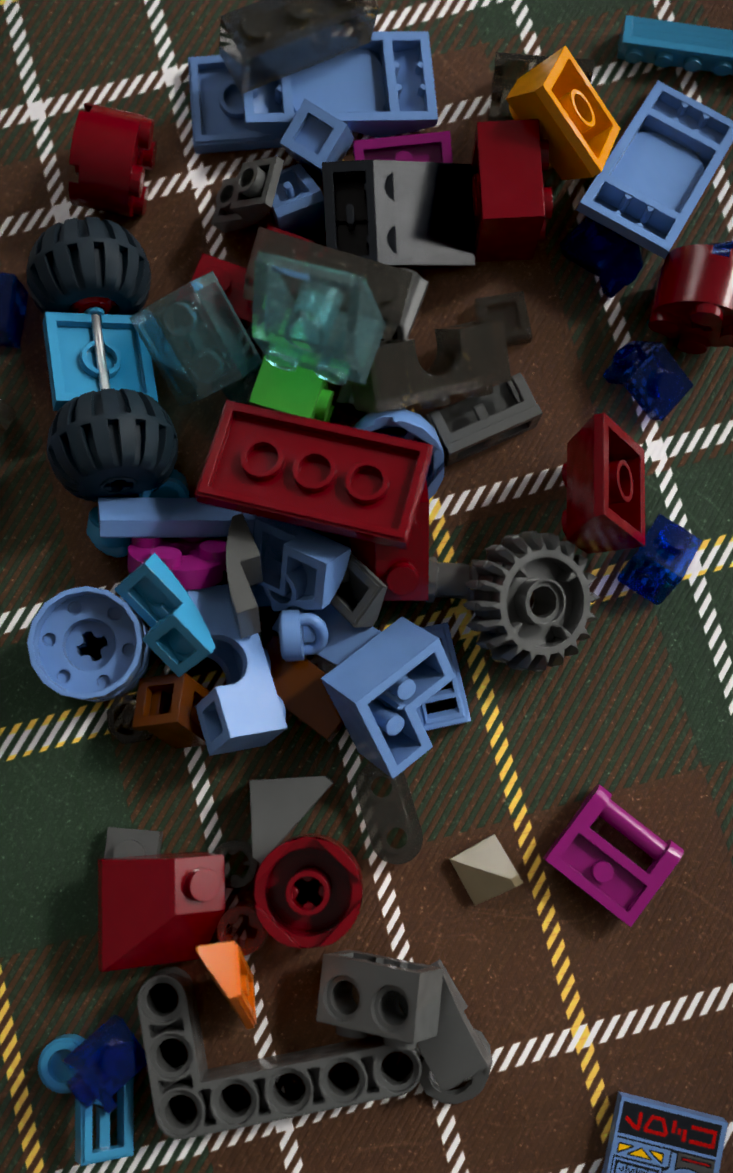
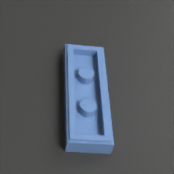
M98 497L99 533L102 538L228 537L232 516L243 513L199 503L196 498ZM243 513L252 537H254V524L257 516Z

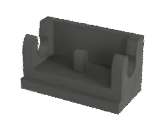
M517 373L506 379L505 382L441 410L435 409L425 415V419L434 427L444 449V461L449 466L537 427L543 412L539 404L537 405L526 380L521 373Z

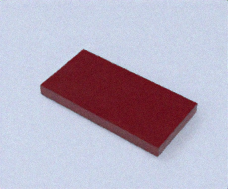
M226 400L195 492V497L199 503L407 550L433 454V445Z

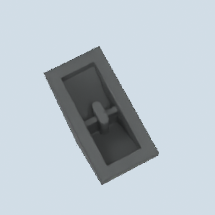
M327 775L249 780L253 858L261 864L267 855L279 846L324 795L334 781Z

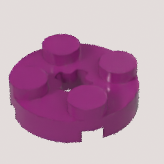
M131 538V543L128 546V572H133L155 553L170 569L185 590L212 587L223 581L224 571H227V542L221 538Z

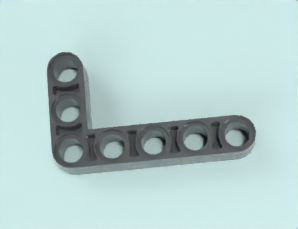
M167 966L158 970L142 985L138 994V1011L155 1117L159 1128L164 1134L174 1139H187L401 1096L411 1092L418 1085L421 1077V1058L417 1044L416 1048L412 1050L394 1049L383 1044L384 1037L377 1035L208 1069L195 988L191 976L179 967ZM168 983L177 990L179 996L178 1005L175 1007L161 1005L155 997L156 984ZM176 1038L182 1041L187 1048L188 1059L184 1061L171 1060L165 1054L163 1048L164 1040ZM394 1051L403 1052L410 1057L412 1063L405 1072L392 1074L382 1065L383 1058L387 1054ZM339 1062H347L357 1069L359 1075L354 1082L342 1085L331 1078L330 1068ZM285 1073H294L303 1080L305 1089L297 1095H288L279 1088L277 1078ZM231 1084L245 1086L250 1092L251 1101L243 1106L232 1104L225 1095V1087ZM176 1095L191 1097L196 1103L197 1114L192 1116L179 1114L174 1109L172 1097Z

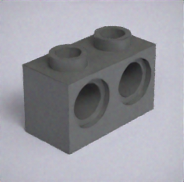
M354 950L323 954L316 1021L336 1026V1034L343 1037L366 1038L369 1033L384 1037L383 1044L387 1047L402 1050L415 1049L417 1042L438 1035L444 968ZM353 985L356 986L359 992V1005L355 1003L352 996ZM400 994L405 997L408 1003L407 1017L403 1015L399 1007Z

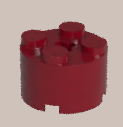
M85 103V111L80 110L76 119L70 150L69 165L75 166L76 174L79 175L78 183L68 181L71 204L133 217L134 214L144 216L148 201V187L144 186L145 169L153 171L157 152V141L152 140L154 120L142 114Z
M707 244L687 245L670 251L660 269L648 323L649 328L678 341V349L689 354L706 353L708 347H733L732 248L729 257L712 254L714 245Z
M308 833L298 835L277 846L261 863L256 873L254 885L257 917L264 929L280 943L295 948H319L331 945L342 938L356 921L362 903L364 883L356 858L342 843L321 834ZM302 878L304 881L309 882L316 878L321 883L318 893L322 898L318 901L315 897L311 896L306 901L302 900L298 895L302 886L297 880Z

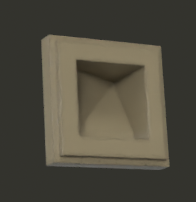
M495 834L449 858L475 906L523 884L522 879Z

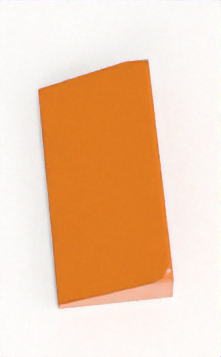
M235 941L195 947L196 953L213 982L245 1028H255L257 1020L254 976L239 945Z

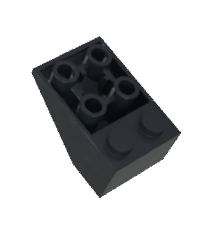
M395 160L322 162L327 268L330 274L388 271L389 268L399 267L428 269L475 266L472 164Z

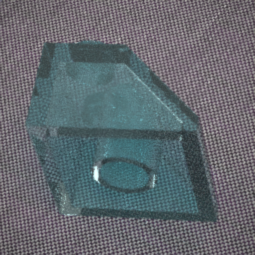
M259 251L254 269L252 338L266 355L265 360L271 365L286 371H296L297 366L313 370L318 377L333 384L344 385L347 380L365 384L386 328L384 319L365 278Z
M213 271L187 283L129 318L180 407L202 400L244 378L263 362Z

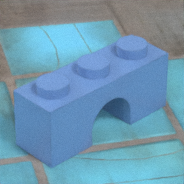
M228 584L186 590L200 612L216 647L207 657L214 660L222 668L226 677V685L215 687L195 706L209 756L267 745L288 727L285 721V705L283 700L277 695L270 672V657L267 650L262 646L259 633L240 638L234 619Z

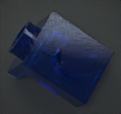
M633 341L627 343L615 353L612 359L613 363L603 373V377L608 383L624 385L651 420L663 421L694 386L662 342Z
M659 513L645 533V547H637L633 556L620 571L617 579L652 603L660 605L683 579L702 540Z

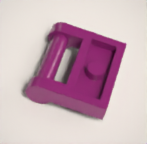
M598 784L585 798L580 809L544 855L543 859L622 922L631 927L684 854V849L671 839L667 842L662 840L612 801V793ZM598 816L653 858L651 865L646 871L590 828Z

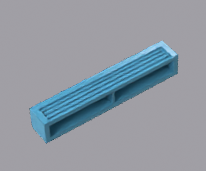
M626 15L620 32L617 59H624L632 64L639 62L652 63L661 68L669 66L681 67L689 72L702 70L713 72L718 76L733 75V30Z

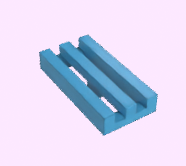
M128 1040L117 1041V1044L102 1043L96 1044V1047L91 1048L87 1046L75 1047V1161L80 1166L134 1156L133 1043ZM117 1057V1145L110 1146V1058ZM93 1061H96V1149L92 1150Z

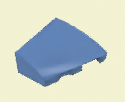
M260 516L256 517L253 539L261 557L263 582L250 586L258 607L272 606L273 611L288 610L293 606H298L303 610H321L328 606L345 575L351 548L300 525Z

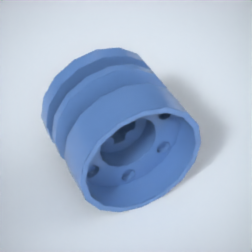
M89 586L64 590L45 602L32 620L27 640L30 662L41 681L62 696L96 703L118 699L135 688L140 678L148 670L152 649L142 640L148 632V628L129 604L108 590ZM94 636L108 644L101 649L102 658L99 660L90 655H85V650L91 647L90 639Z

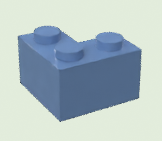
M400 617L329 671L321 680L358 752L394 779L433 747L416 709L456 678L440 639L406 618Z

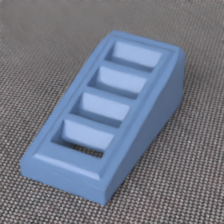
M448 622L422 627L440 639L456 676L450 682L451 688L439 690L416 709L425 730L430 731L471 722ZM453 698L454 709L427 714L425 704Z

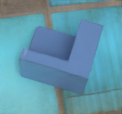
M305 98L279 143L292 158L323 177L322 162L342 161L353 143L354 136L346 123Z

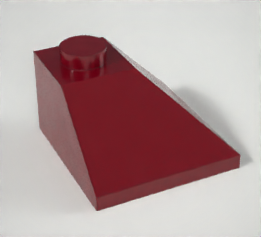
M193 851L98 859V971L106 972L200 959L195 951V947L210 943L225 911L224 854Z

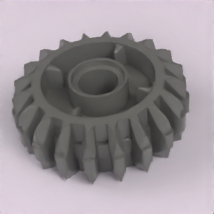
M523 531L519 535H506L501 538V545H491L485 548L488 560H478L473 564L480 575L478 580H469L465 583L470 590L475 591L474 600H469L463 604L467 610L475 611L476 616L466 625L472 631L481 632L475 644L479 645L482 649L490 650L489 657L494 661L505 663L509 668L520 671L527 669L540 672L546 670L547 666L557 667L563 665L564 656L571 657L579 654L576 640L584 641L591 638L585 629L586 622L599 619L590 612V603L601 598L589 591V585L597 577L589 572H583L588 558L582 555H574L575 544H571L568 541H560L559 536L553 533H537V531ZM532 592H533V594H534V606H533V608H532V610H531V609H530V605H529V600H530V596H531V594H532Z

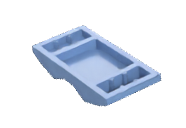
M428 31L237 33L245 129L283 137L305 98L346 123L350 131L376 138L415 132L437 125L438 112Z
M657 81L611 152L602 172L595 177L579 202L576 211L665 259L733 142V120Z

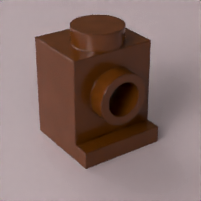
M186 673L180 677L176 674L140 678L132 728L137 731L147 730L175 749L205 746L206 743L195 706L210 691Z

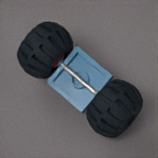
M85 217V220H78V218L67 219L64 221V224L57 223L40 235L30 251L26 269L27 286L35 306L44 315L43 332L53 411H58L49 428L47 456L56 478L69 493L77 498L98 502V497H139V494L148 490H153L151 492L153 493L159 490L160 486L172 474L177 461L178 439L169 415L158 403L145 316H138L149 296L151 282L149 261L144 249L136 238L119 224L107 219L100 221L97 217Z

